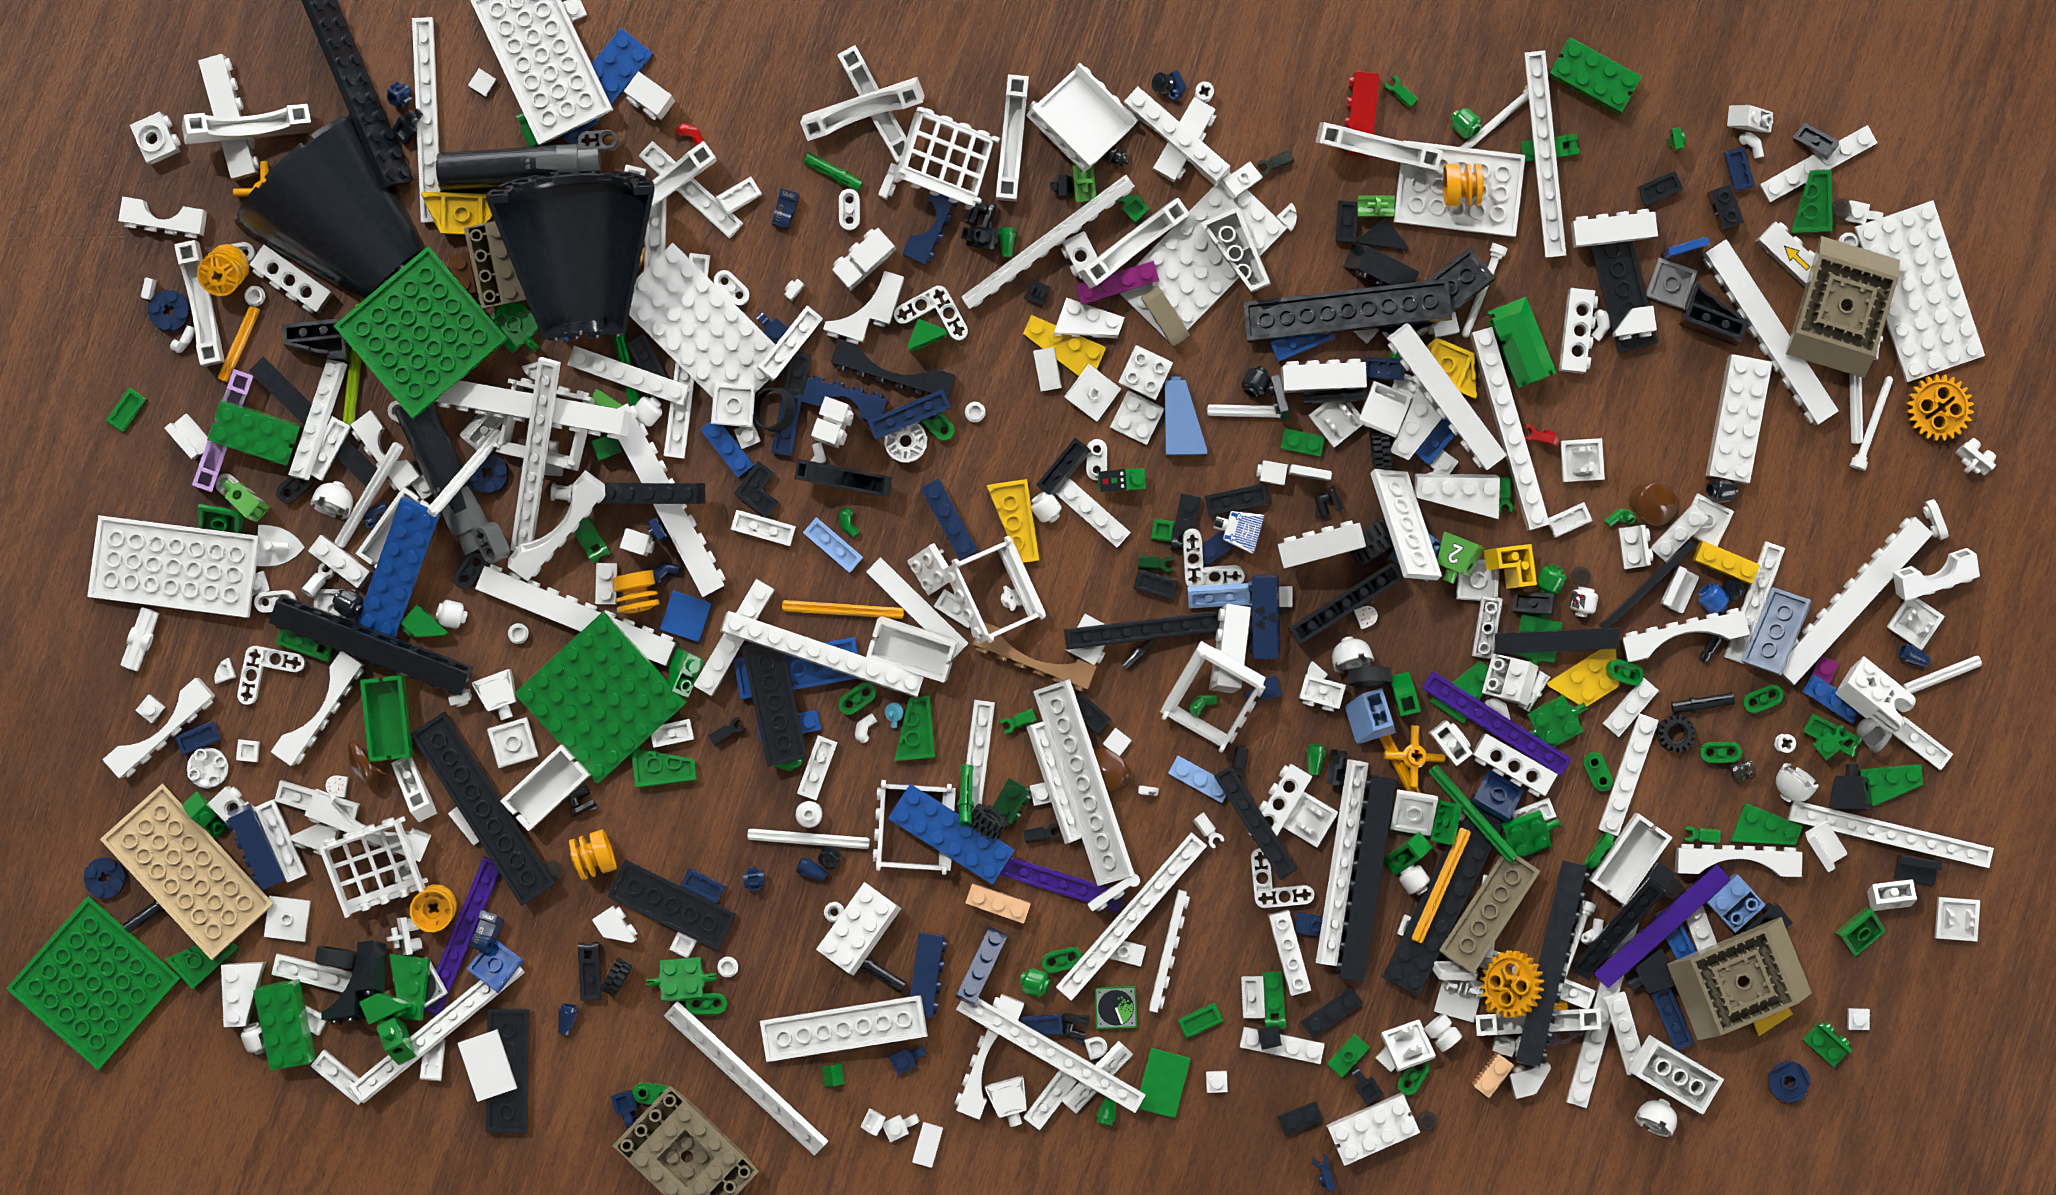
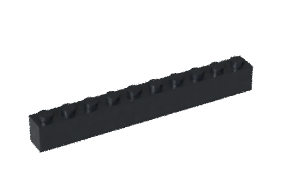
M281 595L276 600L269 622L280 630H289L294 632L296 636L313 639L317 644L329 645L336 651L350 653L357 659H366L371 661L373 665L387 667L394 673H403L413 680L427 682L431 687L448 690L452 695L462 696L468 687L474 668L284 595Z
M1371 774L1370 779L1366 778L1365 790L1368 793L1367 799L1363 798L1361 811H1364V818L1359 821L1358 831H1361V837L1356 840L1355 851H1358L1357 860H1353L1352 871L1355 874L1354 880L1350 879L1348 892L1352 893L1351 899L1347 900L1345 912H1348V918L1343 923L1342 932L1345 933L1344 941L1340 942L1339 953H1342L1341 961H1337L1335 973H1339L1338 977L1341 979L1364 982L1395 792V778Z
M1562 861L1538 963L1539 966L1536 971L1542 972L1538 978L1544 980L1543 983L1539 984V987L1543 988L1544 991H1538V994L1542 997L1541 999H1535L1538 1006H1531L1532 1012H1527L1515 1061L1517 1063L1540 1068V1065L1546 1062L1548 1052L1544 1051L1545 1043L1550 1044L1552 1032L1549 1031L1550 1023H1555L1557 1012L1553 1011L1555 1003L1559 1004L1562 993L1558 991L1559 983L1564 984L1566 972L1563 971L1564 963H1569L1571 952L1567 951L1569 943L1573 944L1576 932L1572 931L1574 923L1578 924L1580 912L1577 911L1578 903H1583L1585 892L1581 891L1583 883L1587 884L1590 873L1586 871L1587 866Z

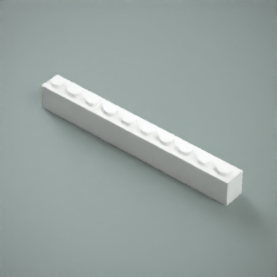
M1727 239L1704 253V264L1715 273V281L1720 287H1724L1727 292L1725 295L1731 304L1734 303L1738 308L1737 314L1748 321L1749 333L1753 338L1757 337L1759 340V348L1764 355L1768 354L1772 360V368L1775 372L1779 371L1783 377L1781 381L1786 389H1791L1793 392V400L1799 407L1802 406L1804 409L1806 420L1815 426L1837 413L1839 410L1806 360L1785 354L1790 339L1789 334Z
M1490 327L1470 334L1502 447L1507 455L1505 457L1526 529L1528 531L1549 525L1550 523L1493 328Z
M459 381L435 402H438L437 406L449 408L450 405H454L456 410L468 412L470 408L475 409L477 414L487 415V412H492L494 417L506 419V415L513 416L512 420L524 422L525 419H530L533 394ZM555 398L551 427L562 429L563 426H568L570 431L580 433L582 429L589 430L588 434L600 436L601 433H607L608 438L619 440L620 436L627 437L632 413L615 408Z
M627 403L618 408L632 413L627 437L620 436L619 441L642 483H674L673 479L668 480L665 474L668 470L663 460L658 461L655 456L658 451L654 443L647 441L645 436L648 435L644 424H638L636 417L639 415L633 405L629 407ZM653 504L702 597L723 587L724 583L722 581L726 579L721 569L716 570L713 563L716 560L712 552L705 550L703 545L706 544L702 533H696L694 527L697 524L692 515L687 516L684 510L687 508V505Z
M1916 517L1904 519L1899 525L1901 529L1896 534L1892 533L1885 540L1887 544L1882 549L1878 548L1871 555L1873 559L1869 564L1864 563L1857 572L1859 574L1855 579L1850 578L1843 586L1845 590L1841 594L1837 593L1829 601L1831 605L1827 609L1823 608L1816 615L1818 619L1813 625L1809 623L1802 630L1804 634L1799 640L1796 639L1781 674L1791 685L1797 683L1893 578V572L1900 570L1932 536L1933 533Z
M493 564L490 567L484 566L475 588L578 631H582L601 613L596 611L597 606L587 602L585 606L577 603V598L567 595L566 598L559 596L560 591L550 587L547 590L539 588L540 583L530 579L528 583L520 580V575L510 572L509 575L502 573L503 568ZM607 610L604 611L648 659L668 666L676 643L672 641L673 637L664 633L660 637L653 634L654 629L644 625L642 629L634 626V621L627 618L621 621L615 618L616 614Z
M730 611L726 612L720 630L722 633L912 697L918 696L924 678L923 676Z

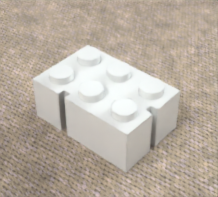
M879 228L875 231L873 229L869 230L864 235L865 240L861 244L855 243L848 250L850 254L847 257L843 258L841 256L833 264L834 268L832 270L834 274L850 291L896 251L895 246Z

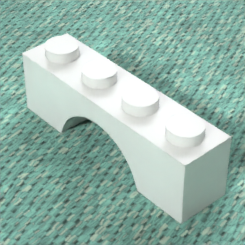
M122 197L118 221L124 223V227L136 229L137 226H144L146 231L157 232V229L165 230V234L177 235V232L185 233V237L197 239V235L204 236L207 212L202 209L183 206L176 216L162 220L155 218L151 214L146 201Z
M370 410L351 424L354 429L351 432L358 441L362 440L366 445L364 450L370 457H375L378 461L376 466L379 467L385 457L381 447V437L385 426L374 411ZM410 460L396 461L388 474L390 477L388 482L394 490L398 489L401 491L403 487L408 488L421 475Z
M1968 548L1950 553L1943 568L1929 576L1922 575L1920 571L1912 566L1894 571L1893 577L1896 594L1905 601H1912L1922 595L1934 594L1937 590L1943 588H1952L1955 584L1970 582L1974 578L1980 577L1977 554Z

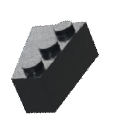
M1352 245L1343 265L1344 268L1355 272L1356 275L1373 280V283L1378 286L1413 283L1419 274V271L1369 246Z
M1696 282L1690 291L1679 325L1737 346L1743 339L1748 321L1730 307H1726L1717 300L1716 296L1708 293L1701 287L1702 285Z
M342 318L282 324L283 345L287 350L350 364L349 344L334 327Z

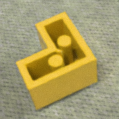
M1532 544L1484 550L1486 571L1504 569L1506 589L1537 585Z

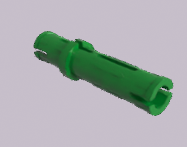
M810 152L803 164L836 180L839 185L848 186L856 192L860 190L863 184V180L849 174L848 170H842Z
M963 764L960 767V800L957 804L959 808L958 824L970 826L972 824V808H974V802L972 801L974 766Z

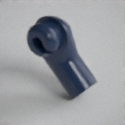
M1175 70L1169 74L1174 80L1173 88L1169 92V98L1177 101L1182 98L1186 84L1179 71Z
M661 563L653 570L655 583H661L666 574L679 575L680 565Z

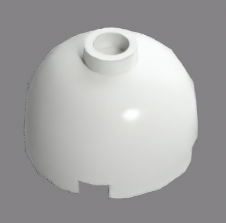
M334 481L333 483L319 486L310 504H315L314 509L324 515L335 518L336 514L342 515L341 519L349 518L352 510L353 497L343 483Z
M1353 637L1343 638L1342 642L1334 648L1332 653L1334 670L1340 674H1344L1343 670L1369 667L1371 665L1370 661L1374 662V657L1368 644L1363 640L1353 639Z
M1784 763L1776 776V785L1781 792L1780 796L1788 802L1792 800L1802 802L1809 799L1819 786L1818 784L1814 785L1815 779L1802 769L1797 767L1796 770L1790 768L1792 764Z
M1664 1099L1647 1101L1639 1108L1634 1118L1635 1122L1641 1127L1644 1123L1650 1128L1648 1131L1663 1137H1669V1134L1673 1136L1677 1126V1115L1670 1107V1103Z

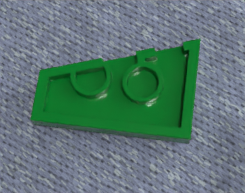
M1478 661L1452 683L1479 700L1483 694L1482 690L1489 667ZM1436 697L1429 700V702L1462 724L1467 719L1466 716Z

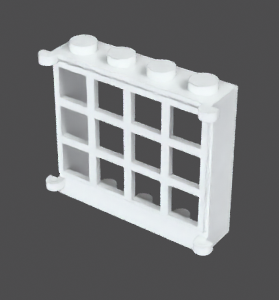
M917 107L894 182L898 183L901 180H906L912 183L911 187L919 189L924 187L929 189L931 195L938 196L942 194L949 197L948 201L952 203L963 202L966 204L964 209L967 210L975 207L976 203L981 204L982 199L978 198L977 195L993 142L999 143L1000 138L996 136L991 137L988 132L983 130L976 131L971 129V126L966 123L958 124L953 122V119L948 116L940 117L935 115L934 111ZM922 118L936 123L932 135L919 131ZM940 125L953 130L950 142L937 138ZM958 132L971 137L968 149L954 144ZM917 135L930 140L927 153L913 149ZM975 139L984 142L981 155L972 151ZM935 142L948 147L944 160L931 156ZM953 149L966 154L962 167L949 163ZM912 153L925 158L921 172L908 167ZM970 156L979 159L976 172L967 170ZM929 160L943 165L939 179L925 174ZM947 167L960 172L957 185L943 181ZM965 174L974 177L970 191L961 188Z
M393 817L382 821V825L377 827L374 824L362 828V832L355 834V831L344 834L342 839L336 840L331 838L319 846L345 918L356 911H366L371 906L380 903L381 905L386 904L391 899L406 897L411 892L417 890L420 893L426 888L424 883H427L428 879H422L401 823L406 821L405 817H400L396 820ZM395 827L400 841L389 845L384 831ZM380 833L384 847L370 851L366 837ZM361 839L366 853L352 858L347 843ZM343 845L347 860L334 864L329 850ZM402 845L407 859L396 863L391 849ZM387 851L391 865L377 869L372 855ZM368 857L373 871L359 876L354 862ZM350 864L354 878L340 882L335 868ZM409 864L413 878L402 881L398 867ZM393 869L398 883L384 887L379 873ZM375 875L380 889L366 894L361 880ZM356 882L361 896L347 900L342 886Z

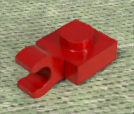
M1526 424L1525 427L1532 430L1531 435H1524L1526 440H1534L1559 447L1561 439L1555 436V432L1544 430L1543 433L1538 432L1536 427Z

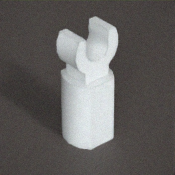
M325 563L319 565L318 573H314L302 587V591L310 598H313L326 583V579L332 578L335 574L333 569L323 572L326 569Z
M1204 812L1193 820L1204 837L1208 836V842L1212 848L1216 847L1213 844L1215 837L1220 838L1222 842L1224 841L1223 836L1214 831L1216 828Z

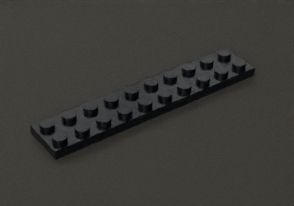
M301 0L381 189L409 184L414 181L338 1Z
M1448 279L1244 302L1247 343L1403 326L1406 323L1413 325L1452 320Z
M446 711L411 733L410 735L519 904L521 906L525 905L555 885L556 881L512 813L501 802V796Z
M1472 794V796H1471V798H1470V800H1469L1471 803H1472V800H1473L1475 794ZM1473 804L1499 834L1502 824L1505 822ZM1466 815L1463 821H1459L1457 834L1460 828H1464L1470 831L1471 835L1423 943L1414 941L1412 935L1452 845L1447 844L1430 878V882L1427 884L1428 889L1423 893L1381 977L1417 996L1420 995L1434 966V962H1436L1440 954L1439 949L1449 936L1493 847Z

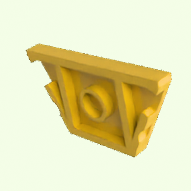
M421 193L440 234L465 235L464 227L488 223L492 217L486 200L487 194Z
M1436 337L1426 346L1456 388L1462 394L1476 399L1474 353Z
M1599 649L1548 681L1546 685L1561 695L1564 694L1566 698L1578 705L1583 702L1586 706L1592 704L1619 687V682L1611 680L1606 674L1607 663L1611 660H1616V649Z

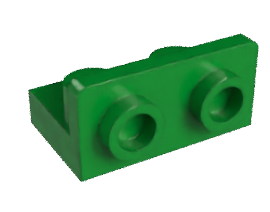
M1438 800L1431 831V841L1449 845L1455 844L1462 805Z
M1818 1021L1802 1040L1832 1067H1835L1847 1052L1850 1053L1852 1051L1849 1047L1851 1043L1842 1035L1837 1037L1833 1033L1835 1029L1829 1023L1825 1022L1823 1024Z

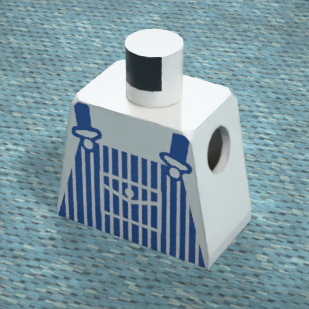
M1231 511L1228 519L1217 516L1213 528L1225 531L1222 540L1253 554L1264 515Z

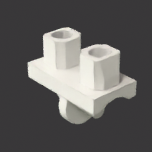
M1975 438L1966 442L1955 453L1962 458L1961 462L1966 465L1964 469L1966 474L1972 470L1976 474L1980 472L1985 476L1996 466L1994 464L1996 455L1989 450L1985 451L1984 454L1980 453L1978 449L1981 444Z
M407 917L397 918L398 930L397 927L391 928L392 936L386 937L387 941H393L394 948H400L401 942L402 954H413V951L422 948L420 938L410 939L409 931L419 930V928L412 922V919H407Z

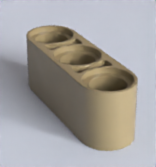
M1159 286L1141 297L1172 347L1190 337L1185 325Z

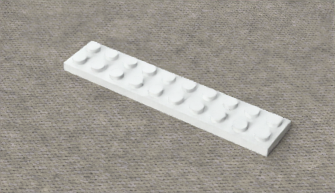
M1070 679L1033 691L1097 885L1100 886L1131 877L1134 871Z

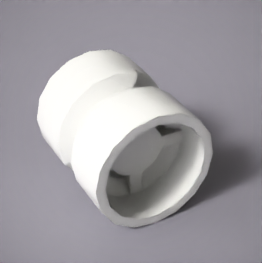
M1445 1013L1436 1017L1424 1028L1431 1039H1436L1435 1044L1441 1052L1446 1051L1462 1038V1034L1458 1029L1451 1027L1452 1022Z

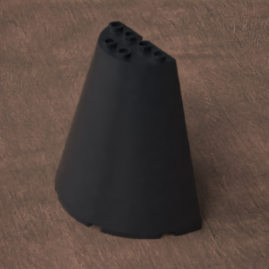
M349 114L347 118L341 116L311 135L312 138L306 141L307 143L304 146L300 143L276 164L264 177L266 181L262 182L259 188L255 187L247 196L236 214L238 218L235 220V224L240 230L362 302L426 247L395 186L381 189Z
M570 170L551 172V177L542 176L538 178V175L523 177L499 185V190H490L486 195L488 206L541 337L555 341L559 340L560 337L579 339L581 334H589V338H599L601 335L607 334L611 337H618L626 332L655 192L654 182L647 180L646 176L626 171L612 170V173L604 172V174H601L600 170Z

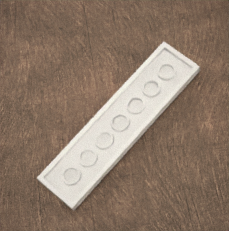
M921 995L760 1021L766 1062L928 1036Z

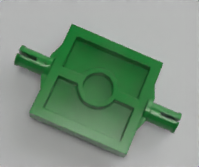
M521 301L493 306L495 311L490 319L507 337L508 340L504 345L511 353H514L524 344L532 352L536 351L535 348L538 350L539 346L532 338L539 329L533 314Z
M1522 614L1518 632L1561 630L1562 622L1552 621L1547 618V615L1528 616ZM1557 651L1514 653L1513 655L1523 656L1529 662L1537 665V662L1540 661L1554 663Z
M1563 694L1527 713L1533 728L1529 732L1550 746L1555 747L1583 732L1577 715L1588 710L1584 702L1573 708Z
M1538 810L1503 823V839L1517 856L1521 858L1551 847L1549 830L1561 827L1558 818L1546 823L1542 812Z
M701 957L660 961L659 978L646 979L647 988L660 987L662 1002L703 999L705 982L717 981V974H704Z

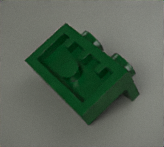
M1008 778L992 809L995 808L998 813L1001 812L1002 816L1006 817L1008 825H1011L1012 822L1016 824L1022 814L1019 812L1022 804L1026 806L1032 796L1029 794L1030 789Z

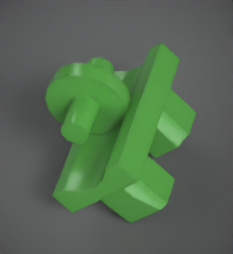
M1073 165L1076 203L1089 202L1096 197L1094 168L1092 166L1084 173L1077 165Z
M1357 196V217H1394L1395 196Z

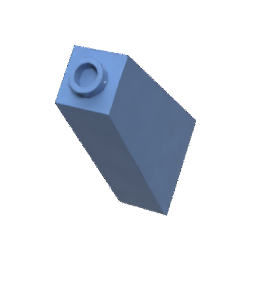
M1169 377V380L1164 382L1165 455H1207V448L1186 380H1181V377Z

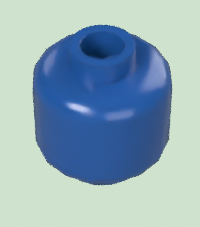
M1707 584L1699 591L1698 602L1709 614H1720L1727 609L1729 596L1726 595L1725 591L1718 584Z

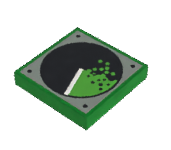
M1136 986L1095 987L1096 1029L1137 1028Z

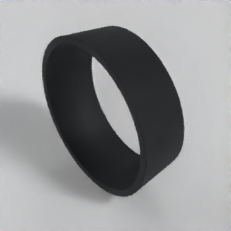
M766 388L761 390L754 398V421L760 427L770 432L783 431L791 424L795 416L796 406L793 396L783 388ZM774 390L783 398L784 412L776 424L765 426L760 418V405L764 397Z
M1358 667L1348 671L1347 685L1369 687L1393 683L1389 667Z

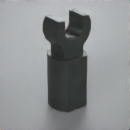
M1287 150L1270 157L1269 161H1258L1257 166L1264 164L1267 167L1266 171L1260 173L1262 176H1265L1271 169H1280L1294 163L1290 151Z

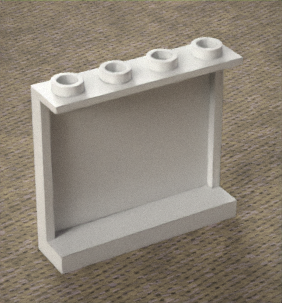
M1081 63L1039 103L1032 106L1026 115L1084 173L1125 136L1138 121L1135 115L1130 110H1127L1120 100L1112 95L1105 85L1098 81L1091 74V71Z

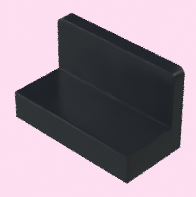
M1897 855L1894 879L1903 881L1913 879L1915 883L1935 885L1937 870H1941L1942 862Z

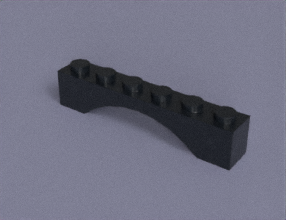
M837 339L831 358V363L835 364V369L846 371V368L854 370L853 374L861 377H865L866 374L874 376V381L884 384L885 380L893 382L892 386L903 390L905 386L913 388V393L923 396L924 393L932 394L943 389L948 400L956 377L955 374L939 369L915 375L893 373L873 363L857 344L842 339Z
M602 482L605 484V497L600 503L604 504L706 503L705 483Z

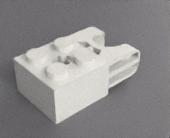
M1864 656L1850 668L1835 693L1866 719L1870 717L1891 733L1898 732L1903 725V718L1896 709L1906 712L1911 710L1916 703L1915 697Z

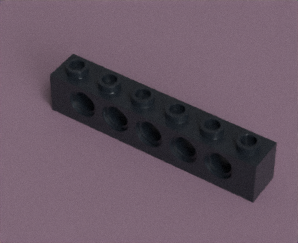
M1392 561L1289 626L1288 630L1297 644L1301 645L1404 578Z

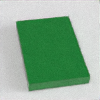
M1150 1048L1139 1090L1145 1094V1097L1138 1109L1175 1118L1191 1058Z

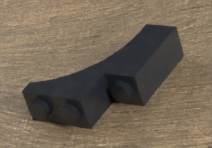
M801 459L797 461L794 476L795 480L889 497L893 478L891 476Z
M375 940L357 942L356 962L350 981L341 996L330 1007L321 1012V1020L329 1022V1025L340 1026L342 1022L354 1024L358 1023V1020L366 1019L359 1002L376 993H383L385 990V943Z

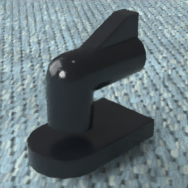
M976 203L975 207L963 217V221L976 225L979 214L982 213L986 215L982 227L992 228L997 204L991 203L988 208L987 205Z
M1334 485L1329 486L1336 511L1346 509L1339 499ZM1328 492L1318 494L1315 497L1317 504L1316 518L1329 514L1325 503L1331 500Z
M585 781L568 796L572 807L575 808L570 812L572 817L598 809L593 800L583 805L579 801V799L591 794Z
M1063 1013L1062 1018L1066 1020L1064 1035L1071 1037L1079 1045H1083L1086 1032L1074 1029V1025L1077 1023L1088 1026L1090 1015Z

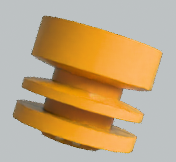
M1444 164L1443 199L1445 207H1459L1462 197H1464L1467 207L1471 206L1472 197L1474 205L1481 206L1484 195V175L1481 164H1474L1473 173L1470 164H1466L1464 173H1461L1459 164Z
M229 244L219 245L199 264L197 269L198 281L203 289L212 295H228L245 280L249 273V262L243 251L236 246Z
M653 570L611 578L613 592H623V596L615 599V603L625 602V606L617 607V613H637L660 605L659 599L649 600L650 596L658 595L657 591L647 590V587L655 584Z
M604 829L590 833L591 843H587L583 836L579 837L580 846L575 838L569 840L570 856L574 868L579 873L582 881L588 879L587 869L592 877L596 876V866L599 867L603 874L617 869L614 854Z
M436 884L426 886L424 891L418 892L410 905L412 922L425 932H437L444 929L457 911L455 895L449 888ZM437 903L438 909L432 910V904Z

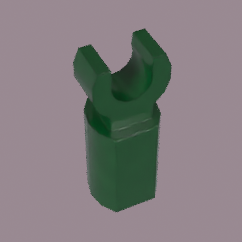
M1139 555L1138 569L1158 571V568H1162L1165 572H1172L1173 569L1165 567V562L1173 561L1174 558L1165 557L1162 560L1158 556Z

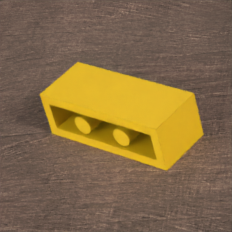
M1705 541L1699 542L1692 561L1729 577L1739 579L1746 584H1753L1760 567L1755 562Z

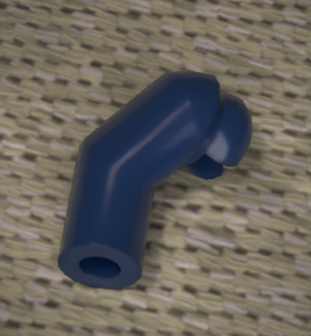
M385 502L367 509L363 518V524L366 528H373L379 514L386 512L388 507Z

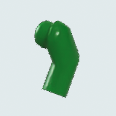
M1617 509L1604 521L1610 528L1618 521L1633 524L1636 521V515L1631 510Z
M1217 695L1197 696L1189 707L1191 715L1199 716L1201 710L1206 705H1217Z
M800 759L774 765V767L793 771L801 766L804 760Z

